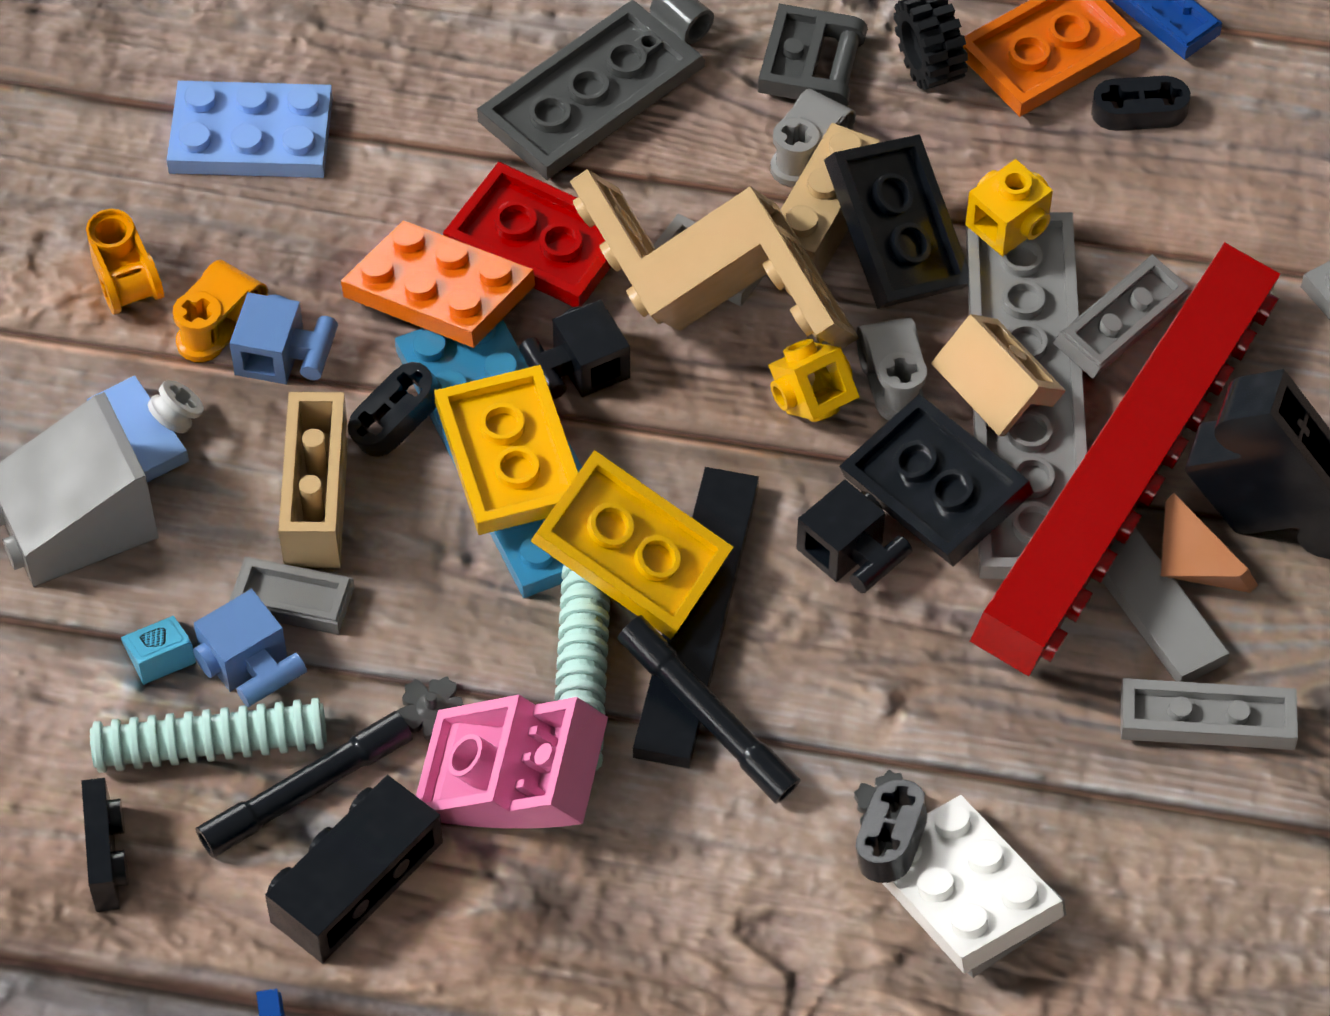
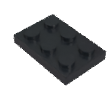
M920 134L834 152L824 159L877 309L963 289L968 285L969 268Z
M920 394L839 466L844 477L860 491H866L873 495L884 511L952 567L1034 493L1028 479Z

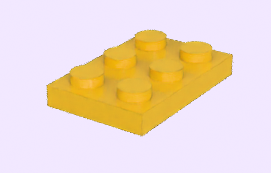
M541 365L434 390L435 404L478 535L546 519L576 477L578 471Z
M595 450L531 539L533 544L637 616L642 615L655 629L670 639L681 627L733 549L732 545Z

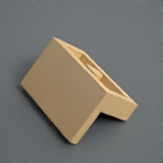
M970 314L931 362L936 370L998 436L1004 437L1031 404L1053 407L1066 391L1011 332L995 318Z

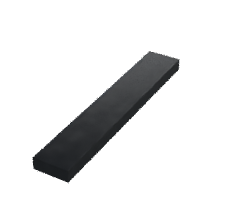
M705 467L692 518L732 545L733 549L676 634L671 639L663 633L662 636L676 650L678 657L709 688L759 488V476ZM651 675L633 745V758L689 769L701 722L658 677Z

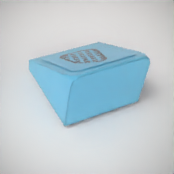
M174 616L121 637L122 643L143 685L196 663L193 645Z

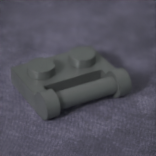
M779 3L758 79V93L798 99L806 89L810 88L848 107L852 94L848 85L857 49L865 42L868 31L867 24L864 20L855 16ZM825 37L836 38L838 41L829 79L815 77Z

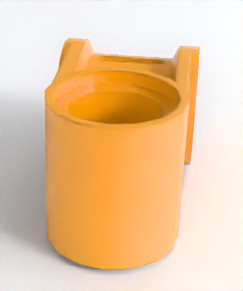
M105 209L94 214L88 220L86 232L93 267L98 275L111 313L113 315L122 312V306L151 296L155 300L164 298L162 282L151 255L146 252L131 217L118 209Z
M221 259L210 264L201 278L184 295L178 298L173 305V319L176 326L180 328L176 335V347L179 354L192 362H206L220 355L222 350L230 343L247 292L268 296L267 285Z

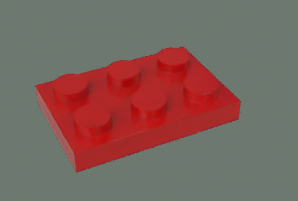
M499 161L443 231L444 236L533 269L534 289L572 307L583 306L611 268L599 246L605 242V239L596 224L589 227L581 218L573 204V200L577 197Z

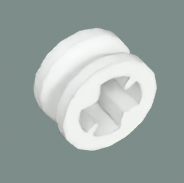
M166 380L159 388L160 395H154L148 401V409L152 416L169 430L176 433H186L192 426L191 418H198L204 410L203 404L199 397L185 385L174 380Z

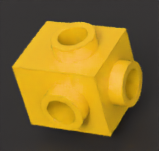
M1014 159L999 171L992 170L988 172L978 185L969 191L965 225L1003 257L1026 239L1033 240L1037 238L1047 228L1051 219L1050 208L1053 190L1041 175L1031 172L1017 159Z
M805 339L786 347L783 350L785 357L768 364L774 379L770 384L772 395L778 406L789 415L806 418L810 422L821 421L837 414L840 411L839 407L860 397L852 378L853 373L850 363L843 354L841 347L815 343L813 339Z

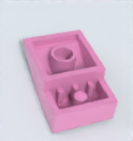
M514 695L438 710L416 796L438 812L441 823L520 829L583 824L608 717L578 697L535 705L521 695Z

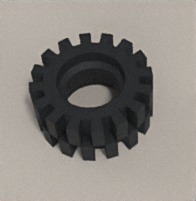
M948 0L898 1L894 7L896 10L894 21L898 25L894 27L895 34L900 38L898 46L900 52L904 53L905 59L903 61L906 69L910 68V76L913 81L917 82V86L920 89L927 90L964 78L966 76L965 73L968 71V66L965 62L968 60V53L963 48V45H966L965 36L960 33L959 28L962 26L959 18L955 19L954 17L955 9L952 3L948 4Z

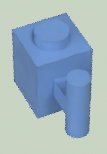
M247 292L229 343L234 374L287 385L295 359L303 360L300 369L301 375L309 380H318L321 378L338 328V322L332 317L320 316L317 319L314 331L303 330L300 301L289 300L280 295L266 296Z
M252 588L194 622L198 646L193 648V654L199 666L209 678L217 675L229 692L236 689L240 699L247 707L252 706L307 672L303 660L297 653L287 657L283 627Z

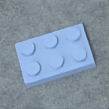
M178 81L167 153L169 174L324 178L333 101L332 86L323 84Z

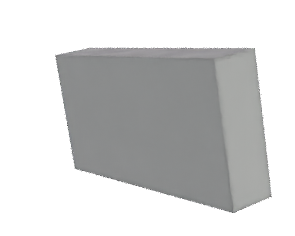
M245 556L229 601L252 588L279 623L339 635L354 591V581L351 577Z

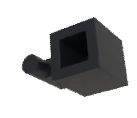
M601 299L583 307H573L561 316L552 319V349L545 351L539 340L535 337L526 339L519 346V351L529 367L541 365L552 399H557L566 392L567 387L561 378L565 375L570 377L582 398L630 378V345Z
M846 479L798 518L796 549L835 582L839 581L858 564L860 568L850 576V582L860 593H866L913 551L910 543L899 535L885 547L881 545L883 543L886 512L883 511L880 503L873 495L866 491L860 492Z

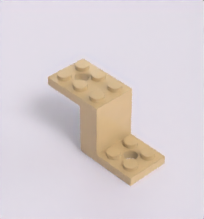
M588 169L570 180L579 196L573 200L577 212L589 227L596 224L605 239V242L599 245L604 257L616 272L623 269L632 284L626 290L628 297L643 317L649 314L656 323H665L681 331L767 274L780 291L785 288L796 302V305L790 308V311L799 327L807 336L813 334L819 343L826 341L833 346L841 347V349L859 339L779 206L751 186L655 249L617 186Z

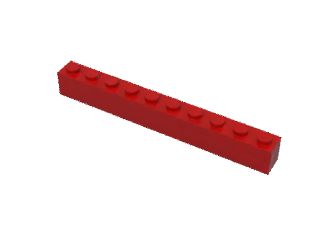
M1224 242L983 611L969 642L1027 676L1031 675L1041 658L1050 663L1052 662L1068 635L1066 631L1060 628L1066 618L1075 623L1078 621L1093 595L1092 592L1085 589L1092 578L1101 584L1118 555L1110 550L1115 540L1124 545L1127 543L1142 515L1134 511L1139 502L1148 507L1151 505L1166 479L1158 474L1163 465L1173 470L1189 443V440L1182 437L1184 431L1188 428L1195 433L1197 432L1199 425L1204 421L1212 406L1205 398L1209 392L1219 397L1235 370L1234 367L1228 365L1231 357L1240 361L1243 359L1257 335L1255 331L1250 329L1253 322L1264 326L1279 298L1271 294L1281 275L1280 273Z

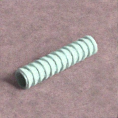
M564 565L561 576L563 579L561 583V611L559 614V624L561 626L558 631V639L560 641L557 647V654L559 656L556 663L558 672L555 679L557 687L555 688L554 699L558 701L578 697L605 715L603 704L606 700L604 689L607 683L605 673L607 672L608 664L606 658L608 655L607 642L609 630L607 628L610 622L608 614L610 611V596ZM604 739L602 742L596 770H598L602 766L603 754L601 753V751L603 750Z
M318 697L311 698V704L302 705L300 699L293 700V706L284 707L282 701L275 702V708L266 709L265 704L261 703L257 704L256 710L248 711L247 706L242 705L239 706L238 712L230 713L229 708L224 707L220 709V714L213 715L210 709H205L202 711V716H194L192 711L184 712V718H176L174 713H168L165 720H157L156 715H149L147 722H139L138 717H131L129 724H121L119 719H112L110 726H103L101 721H94L90 728L92 761L98 773H106L109 766H115L117 771H124L125 765L133 764L135 769H142L146 762H151L153 767H161L162 761L170 760L172 766L179 765L180 759L188 758L191 764L197 763L198 757L206 756L207 761L210 762L215 761L216 755L224 754L226 760L233 759L234 753L243 752L244 758L252 757V751L261 750V754L265 756L270 755V749L279 748L280 753L284 754L288 753V747L297 746L299 752L306 751V745L315 744L317 750L324 749V743H327L323 703H320Z

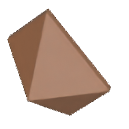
M1173 493L1165 503L1161 576L1251 593L1258 584L1249 569Z

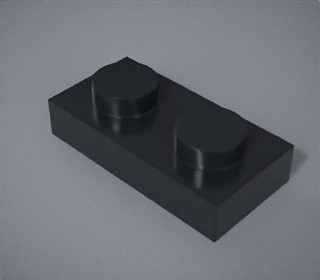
M105 777L81 780L88 885L96 912L120 909L118 887L129 885L125 850H115L114 835L125 833L122 802L120 798L110 799Z

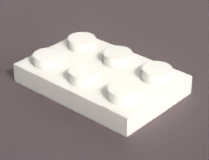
M962 795L927 813V823L909 871L899 880L882 883L964 974L1064 917L1062 900ZM886 843L881 856H884L887 849H893L892 843Z

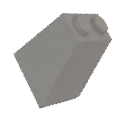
M105 392L93 396L0 462V526L5 525L9 537L2 539L13 569L17 570L24 567L33 587L159 538L146 475Z

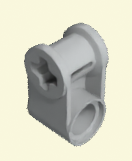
M810 88L806 89L799 96L793 108L776 124L773 130V144L777 149L770 162V173L773 178L780 184L794 187L830 124L835 123L852 130L856 120V112Z
M912 318L862 325L856 329V334L859 337L856 343L860 365L863 372L867 375L876 409L888 421L918 394L924 397L921 387L924 386L927 379V366L920 350L918 333Z

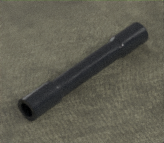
M642 615L633 619L623 628L617 640L651 675L658 677L738 760L741 769L775 804L785 799L798 786L801 781L799 777L767 744L759 741L686 666L678 657L676 650Z
M397 711L391 712L352 735L346 743L253 798L238 802L196 827L195 830L200 842L208 854L215 858L257 833L263 825L357 769L372 765L412 741V734L407 723Z

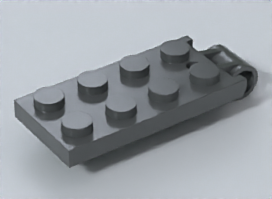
M631 0L478 107V122L543 178L549 180L705 67L703 56L689 44L700 41L707 34L713 24L714 13L699 0H652L650 13L636 1Z

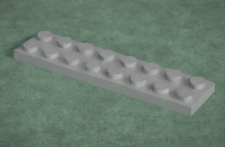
M1050 212V222L1040 236L1033 240L1026 239L1003 257L966 226L967 265L969 268V315L974 314L998 319L1066 390L1053 407L1031 404L1004 437L998 436L973 409L974 437L1028 479L1034 491L1026 501L978 544L979 578L981 579L1006 578L1087 454L1082 369L1053 344L1059 333L1079 317L1072 212Z

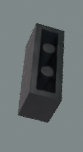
M388 774L374 788H365L353 800L348 814L333 828L326 827L316 835L310 844L308 853L293 868L286 867L273 878L265 894L270 923L323 964L443 843L440 814Z

